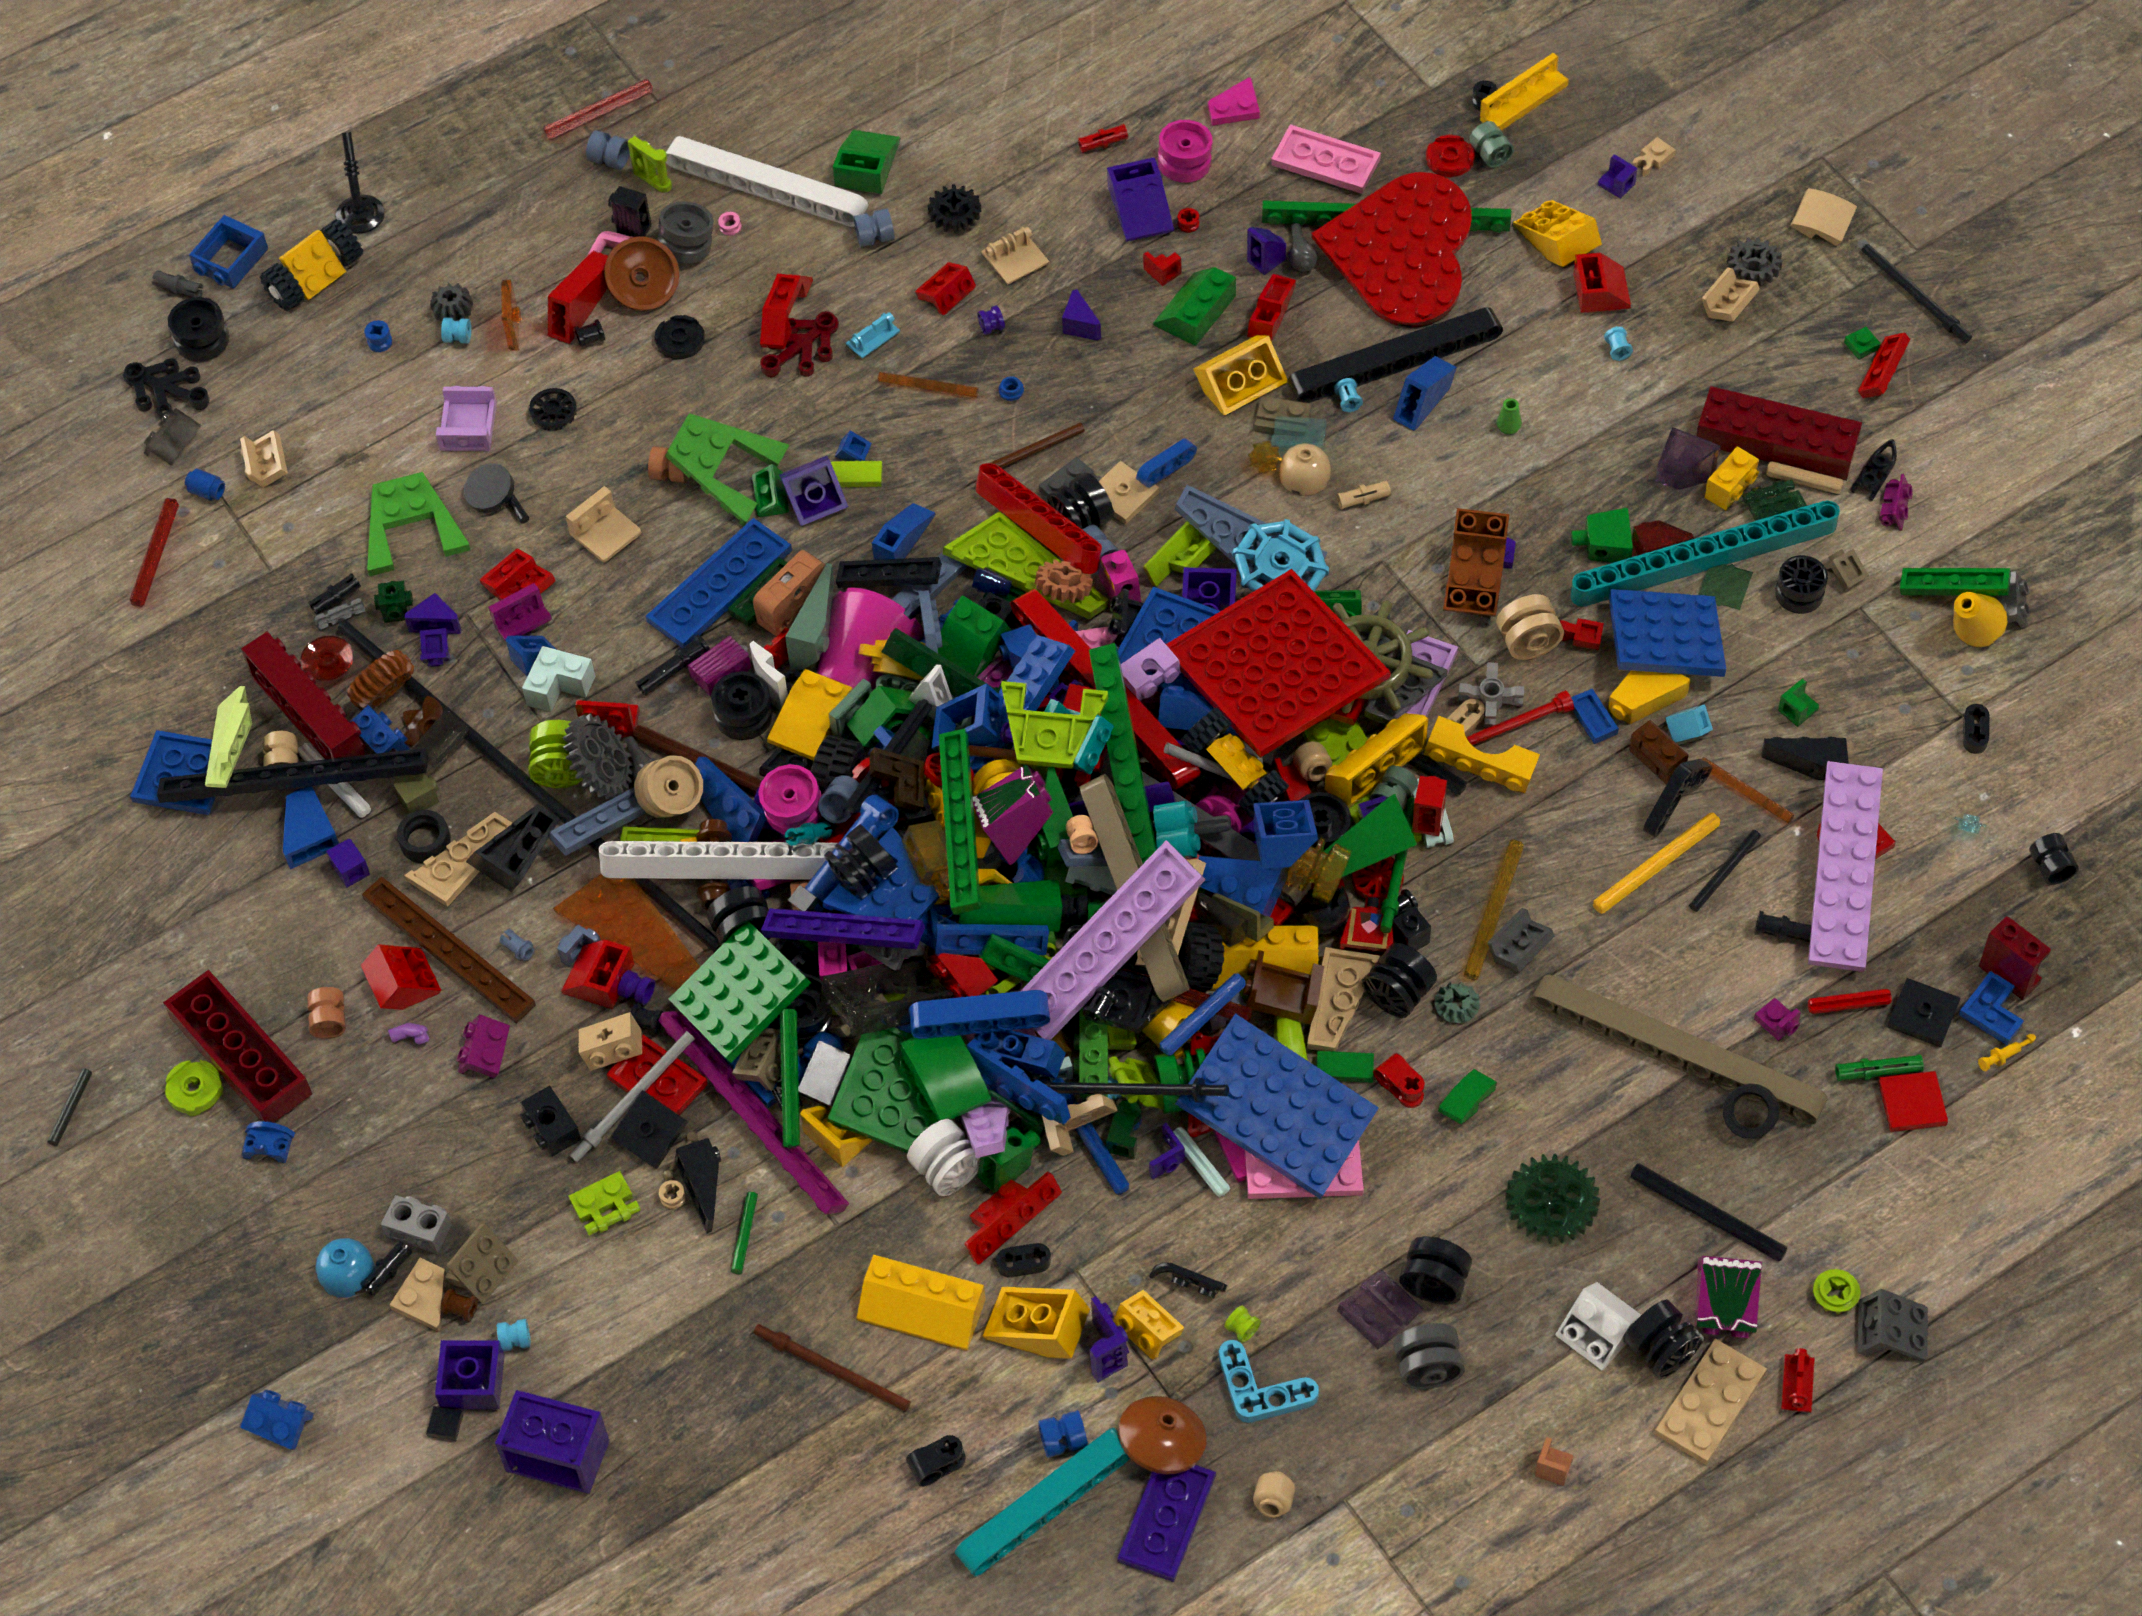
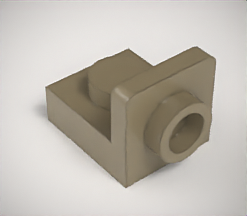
M1842 549L1829 556L1828 558L1831 562L1824 565L1826 570L1832 568L1844 590L1869 576L1854 549L1846 553Z

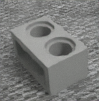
M395 1195L381 1223L387 1238L401 1241L438 1254L452 1226L448 1212L444 1208L437 1205L430 1207L421 1204L419 1200L413 1197L406 1196L403 1198ZM405 1215H410L408 1219L403 1221L400 1220L401 1217ZM430 1224H436L432 1229H425Z

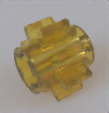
M1271 441L1253 444L1254 450L1248 453L1251 462L1250 466L1258 467L1259 473L1276 470L1275 464L1282 459L1279 455V447L1271 446Z

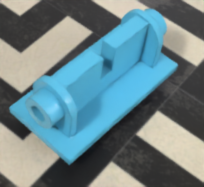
M890 312L887 314L883 313L872 325L867 326L857 334L854 333L852 339L846 342V345L863 359L898 334L900 330L892 323L895 320Z

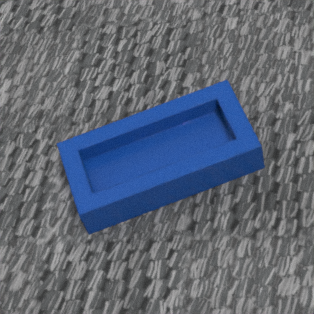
M1593 688L1571 697L1574 704L1573 713L1594 744L1618 735L1619 728Z

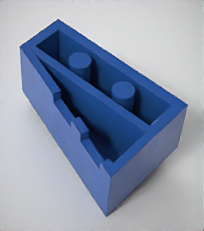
M1207 856L1198 857L1199 860L1206 863L1202 875L1206 880L1199 887L1223 895L1268 917L1271 916L1292 867H1284L1281 870L1271 871L1262 869L1260 861Z

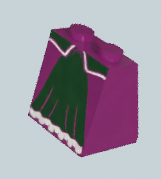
M1027 764L973 797V806L984 831L1009 865L1015 863L1053 813L1049 804L1052 797L1045 787V781L1038 771L1033 773Z
M1711 1256L1698 1257L1695 1327H1701L1702 1334L1719 1335L1720 1329L1730 1330L1732 1337L1749 1338V1332H1757L1762 1262Z

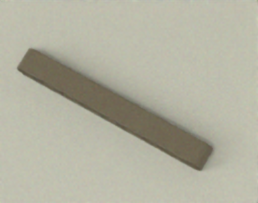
M1103 774L1080 786V792L1118 891L1143 865L1114 786L1109 777ZM1164 922L1139 948L1155 992L1162 1002L1189 990L1188 981Z

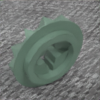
M1462 981L1459 984L1449 982L1444 988L1440 987L1439 992L1435 996L1436 1011L1448 1022L1464 1023L1474 1018L1478 1013L1480 1006L1479 994L1475 993L1472 986L1468 987ZM1453 995L1457 996L1459 1000H1463L1461 1010L1456 1003H1451L1453 1002Z

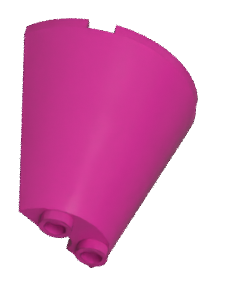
M848 588L846 592L839 591L832 599L828 636L829 646L827 651L822 652L819 658L816 673L848 685L852 689L864 678L871 683L873 691L876 689L877 679L884 674L873 672L874 664H871L872 657L858 654L860 644L875 646V640H888V636H890L895 628L919 642L924 637V630L915 618L910 620L904 614L905 608L884 595L862 588Z

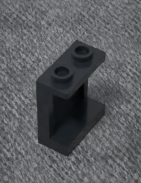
M1124 588L1118 596L1113 597L1110 604V611L1113 614L1108 632L1111 634L1110 644L1115 643L1117 647H1120L1144 604L1128 599L1129 590Z

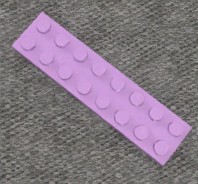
M1827 762L1808 965L1860 972L1865 971L1883 768Z
M1167 840L1021 990H1041L1047 993L1051 1020L1043 1027L1034 1028L1043 1039L1051 1040L1095 995V991L1102 987L1206 880Z

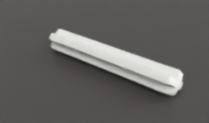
M304 743L298 748L299 756L305 762L324 760L310 743ZM348 782L328 784L359 817L363 818L371 812L370 805Z

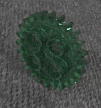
M1542 1154L1541 1162H1537L1531 1157L1530 1167L1521 1163L1520 1172L1513 1171V1180H1508L1507 1188L1509 1190L1506 1191L1505 1199L1509 1200L1506 1204V1210L1511 1211L1510 1220L1519 1219L1517 1229L1526 1226L1527 1237L1533 1232L1537 1233L1538 1242L1543 1236H1547L1549 1244L1552 1243L1554 1237H1558L1559 1241L1564 1243L1565 1235L1575 1240L1576 1231L1584 1235L1585 1225L1592 1227L1594 1220L1592 1217H1597L1598 1215L1597 1207H1599L1600 1198L1596 1197L1599 1194V1187H1593L1595 1177L1586 1178L1588 1168L1579 1171V1161L1570 1165L1568 1164V1156H1565L1562 1162L1558 1161L1556 1154H1553L1552 1160L1549 1161ZM1550 1178L1554 1180V1182L1546 1183L1542 1179ZM1568 1193H1575V1194H1577L1579 1197H1577V1198H1571V1197L1567 1196L1566 1194H1568ZM1534 1199L1537 1200L1539 1203L1530 1204L1526 1200ZM1553 1214H1559V1215H1561L1563 1218H1562V1219H1554V1218L1551 1217V1215H1553Z

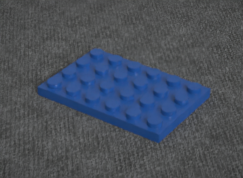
M1236 1013L1189 1082V1084H1193L1195 1078H1203L1205 1084L1228 1085V1096H1205L1202 1103H1196L1193 1096H1180L1175 1103L1319 1199L1323 1197L1379 1107Z

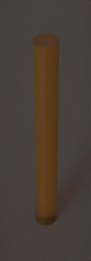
M879 372L878 382L976 398L979 391L978 387Z
M1705 757L1702 758V760L1713 766L1711 775L1788 824L1792 821L1793 813Z

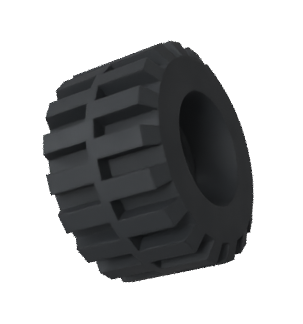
M828 735L823 740L816 752L811 769L821 794L824 793L836 777L851 776L853 769L865 759L864 748L861 743Z
M1188 921L1178 953V958L1189 984V990L1186 992L1206 993V991H1210L1213 988V984L1217 983L1218 976L1221 975L1222 964L1224 963L1223 939L1219 935L1217 928L1211 924Z

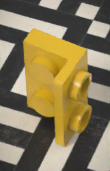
M1144 1290L1120 1303L1113 1319L1115 1325H1121L1128 1338L1152 1360L1158 1357L1164 1345L1179 1337L1185 1328Z

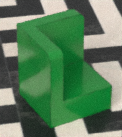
M1803 678L1781 695L1778 711L1797 727L1819 710V704L1805 693L1807 681Z

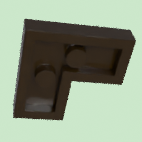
M874 748L870 752L869 776L893 782L894 806L919 813L924 807V762Z

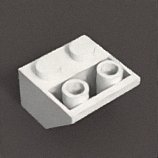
M1596 1282L1582 1290L1555 1336L1599 1369L1604 1370L1626 1345L1623 1341L1624 1336L1641 1314Z

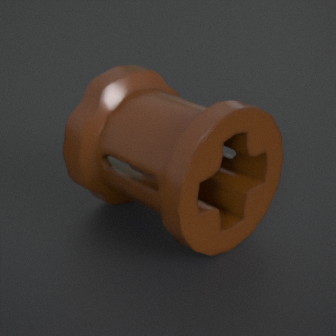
M450 1288L443 1297L441 1313L446 1315L452 1313L470 1322L477 1310L478 1299L476 1296L469 1298L457 1294L454 1289Z

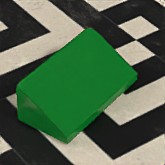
M773 464L752 474L755 502H757V516L759 517L789 512L787 494L779 476L783 472Z
M1314 591L1332 611L1335 603H1341L1345 610L1351 611L1355 615H1362L1361 591Z

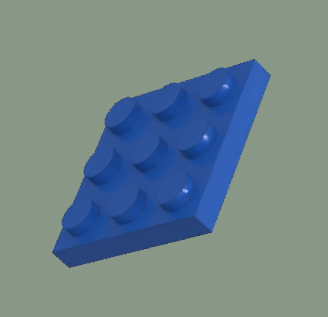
M156 730L131 793L132 802L209 815L216 797L182 800L174 803H159L157 791L160 778L207 773L212 739Z

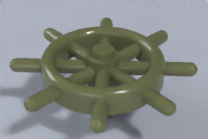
M1389 600L1383 601L1377 616L1356 615L1349 617L1343 605L1335 603L1333 611L1387 668L1395 670L1388 680L1358 698L1376 699L1385 697L1392 710H1399L1401 704L1394 691L1403 685L1409 674L1424 679H1431L1433 677L1431 669L1412 664L1411 644L1428 637L1429 630L1423 627L1406 634L1396 623L1387 619L1392 608V603ZM1359 632H1370L1368 640L1363 641ZM1381 635H1384L1391 640L1389 642L1377 646V643ZM1398 649L1401 661L1383 655ZM1354 701L1342 707L1341 711L1349 713Z

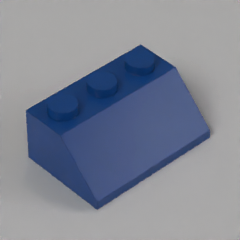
M1309 800L1253 803L1254 834L1262 869L1277 871L1284 867H1291L1318 840Z

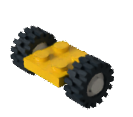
M334 219L324 228L316 230L279 258L282 264L275 263L260 274L261 284L264 285L263 288L265 291H268L269 297H272L273 301L276 304L278 303L279 307L285 311H289L303 299H311L346 272L345 266H349L363 255L361 243L357 241L356 235L354 236L352 234L353 231L348 229L347 225L342 223L341 220Z
M1216 707L1190 728L1181 738V742L1192 753L1197 755L1207 750L1243 790L1250 786L1251 790L1241 798L1238 804L1254 819L1253 803L1275 802L1287 790L1289 785L1275 770L1267 774L1263 770L1261 761L1255 756H1251L1244 749V743L1237 736H1232L1229 733L1219 739L1232 723Z

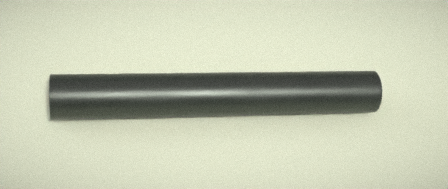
M82 1068L47 1142L49 1144L58 1146L92 1075L90 1070Z

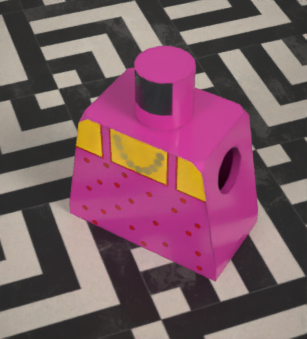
M1119 550L1102 556L1099 564V578L1110 600L1112 601L1114 596H1118L1122 587L1126 585V589L1129 590L1128 599L1141 602L1139 578L1126 551Z

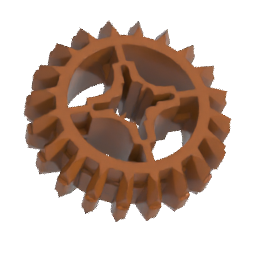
M389 651L386 655H382L371 665H368L350 684L347 690L350 701L361 711L368 705L372 709L378 707L400 690L406 681L411 678L414 672V665L408 656L404 655L401 651Z

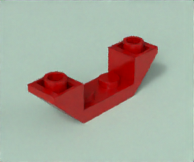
M777 273L763 306L760 335L761 347L785 349L792 332L788 318L797 297H807L813 282L812 277Z

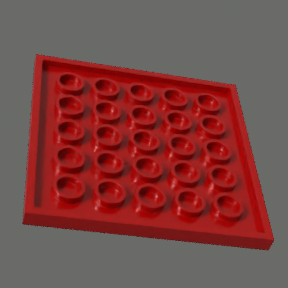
M1290 569L1166 644L1179 659L1181 673L1214 708L1217 707L1232 723L1230 726L1260 758L1390 678V670L1293 569Z

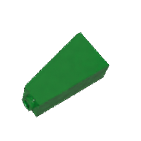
M1396 794L1389 796L1314 859L1316 865L1311 867L1317 881L1323 880L1326 885L1417 845Z
M1044 880L979 886L981 909L955 914L958 915L959 924L1047 925L1049 931H1060L1062 901L1059 881Z

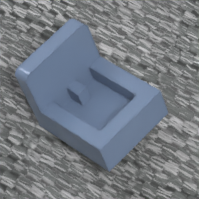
M577 925L569 935L564 936L559 942L557 950L561 962L570 967L577 959L583 945L600 941V936L590 928L586 930L582 926Z

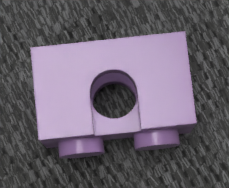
M1161 638L1121 664L1124 684L1139 701L1143 698L1151 697L1157 691L1158 685L1163 682H1173L1181 673L1179 659ZM1150 671L1156 672V673L1153 674V675H1147V674H1146L1147 672H1150Z

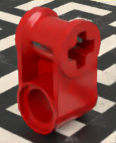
M1394 1053L1373 1070L1378 1083L1405 1107L1416 1108L1423 1102L1424 1079L1400 1054Z

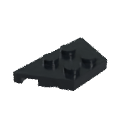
M1118 970L1102 986L1118 998L1117 1004L1112 1005L1105 1016L1107 1019L1105 1025L1140 1033L1176 997L1162 1002L1156 994L1149 977ZM1094 996L1083 1006V1009L1085 1006L1090 1005Z

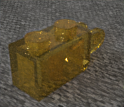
M939 820L909 826L902 842L920 883L926 886L934 885L938 896L942 900L949 901L950 892L945 830H943Z

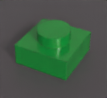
M1867 327L1845 336L1844 340L1845 345L1858 360L1878 351L1881 346L1879 340Z

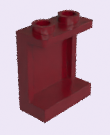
M2006 916L1989 933L1978 967L1987 974L1992 971L2013 984L2015 987L2012 993L2023 1001L2041 983L2042 977L2037 972L2041 962L2050 954L2051 949L2010 917Z

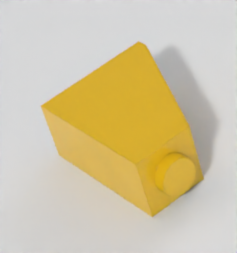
M1630 671L1610 695L1608 712L1616 719L1632 724L1685 698L1688 694L1690 679L1682 674Z

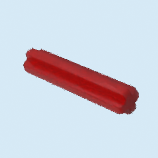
M1880 989L1810 998L1808 1000V1010L1812 1014L1887 1005L1891 1004L1892 997L1890 990Z

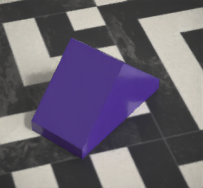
M1077 289L1073 290L1062 316L1063 334L1096 341L1100 340V321Z
M436 593L405 613V621L409 633L446 628L448 634H461V626L457 614Z

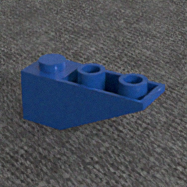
M912 503L885 523L872 541L874 560L906 558L936 515L935 512Z
M1012 1030L978 1033L974 1036L976 1040L982 1043V1050L988 1054L995 1051L1002 1056L1001 1061L1013 1066L1016 1065L1031 1073L1057 1079L1066 1052L1055 1041Z

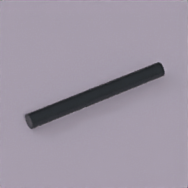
M1752 830L1693 899L1689 904L1693 911L1698 912L1761 838V834L1758 831Z

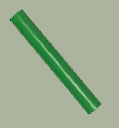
M747 1192L731 1268V1272L734 1274H742L758 1198V1194L755 1192Z

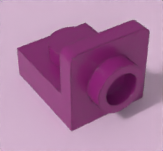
M1773 998L1755 1013L1754 1020L1779 1041L1785 1035L1791 1036L1800 1026L1801 1012L1797 1008L1791 1012L1780 1001Z

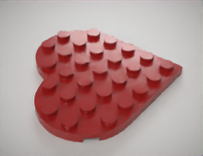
M1414 172L1390 181L1314 231L1311 238L1377 316L1394 325L1398 323L1412 325V327H1422L1442 319L1458 301L1462 285V272L1454 254L1464 245L1468 238L1472 219L1471 207L1464 192L1448 178L1429 172Z

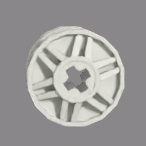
M950 1119L940 1120L923 1131L913 1142L907 1154L908 1162L919 1174L926 1175L927 1183L933 1186L934 1191L940 1196L955 1193L968 1184L978 1173L980 1157L976 1158L970 1141L965 1140L964 1132Z

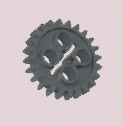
M591 714L587 716L582 715L568 724L569 727L565 729L567 735L563 737L564 741L568 744L563 746V749L569 752L566 759L572 761L570 769L577 771L575 778H582L583 787L589 785L590 793L593 794L597 791L599 798L603 796L606 799L615 798L628 790V785L632 784L630 777L634 776L633 772L629 769L633 767V763L628 761V758L632 755L625 751L627 744L620 741L622 735H616L614 733L615 727L608 728L607 720L600 721L598 715L595 717Z

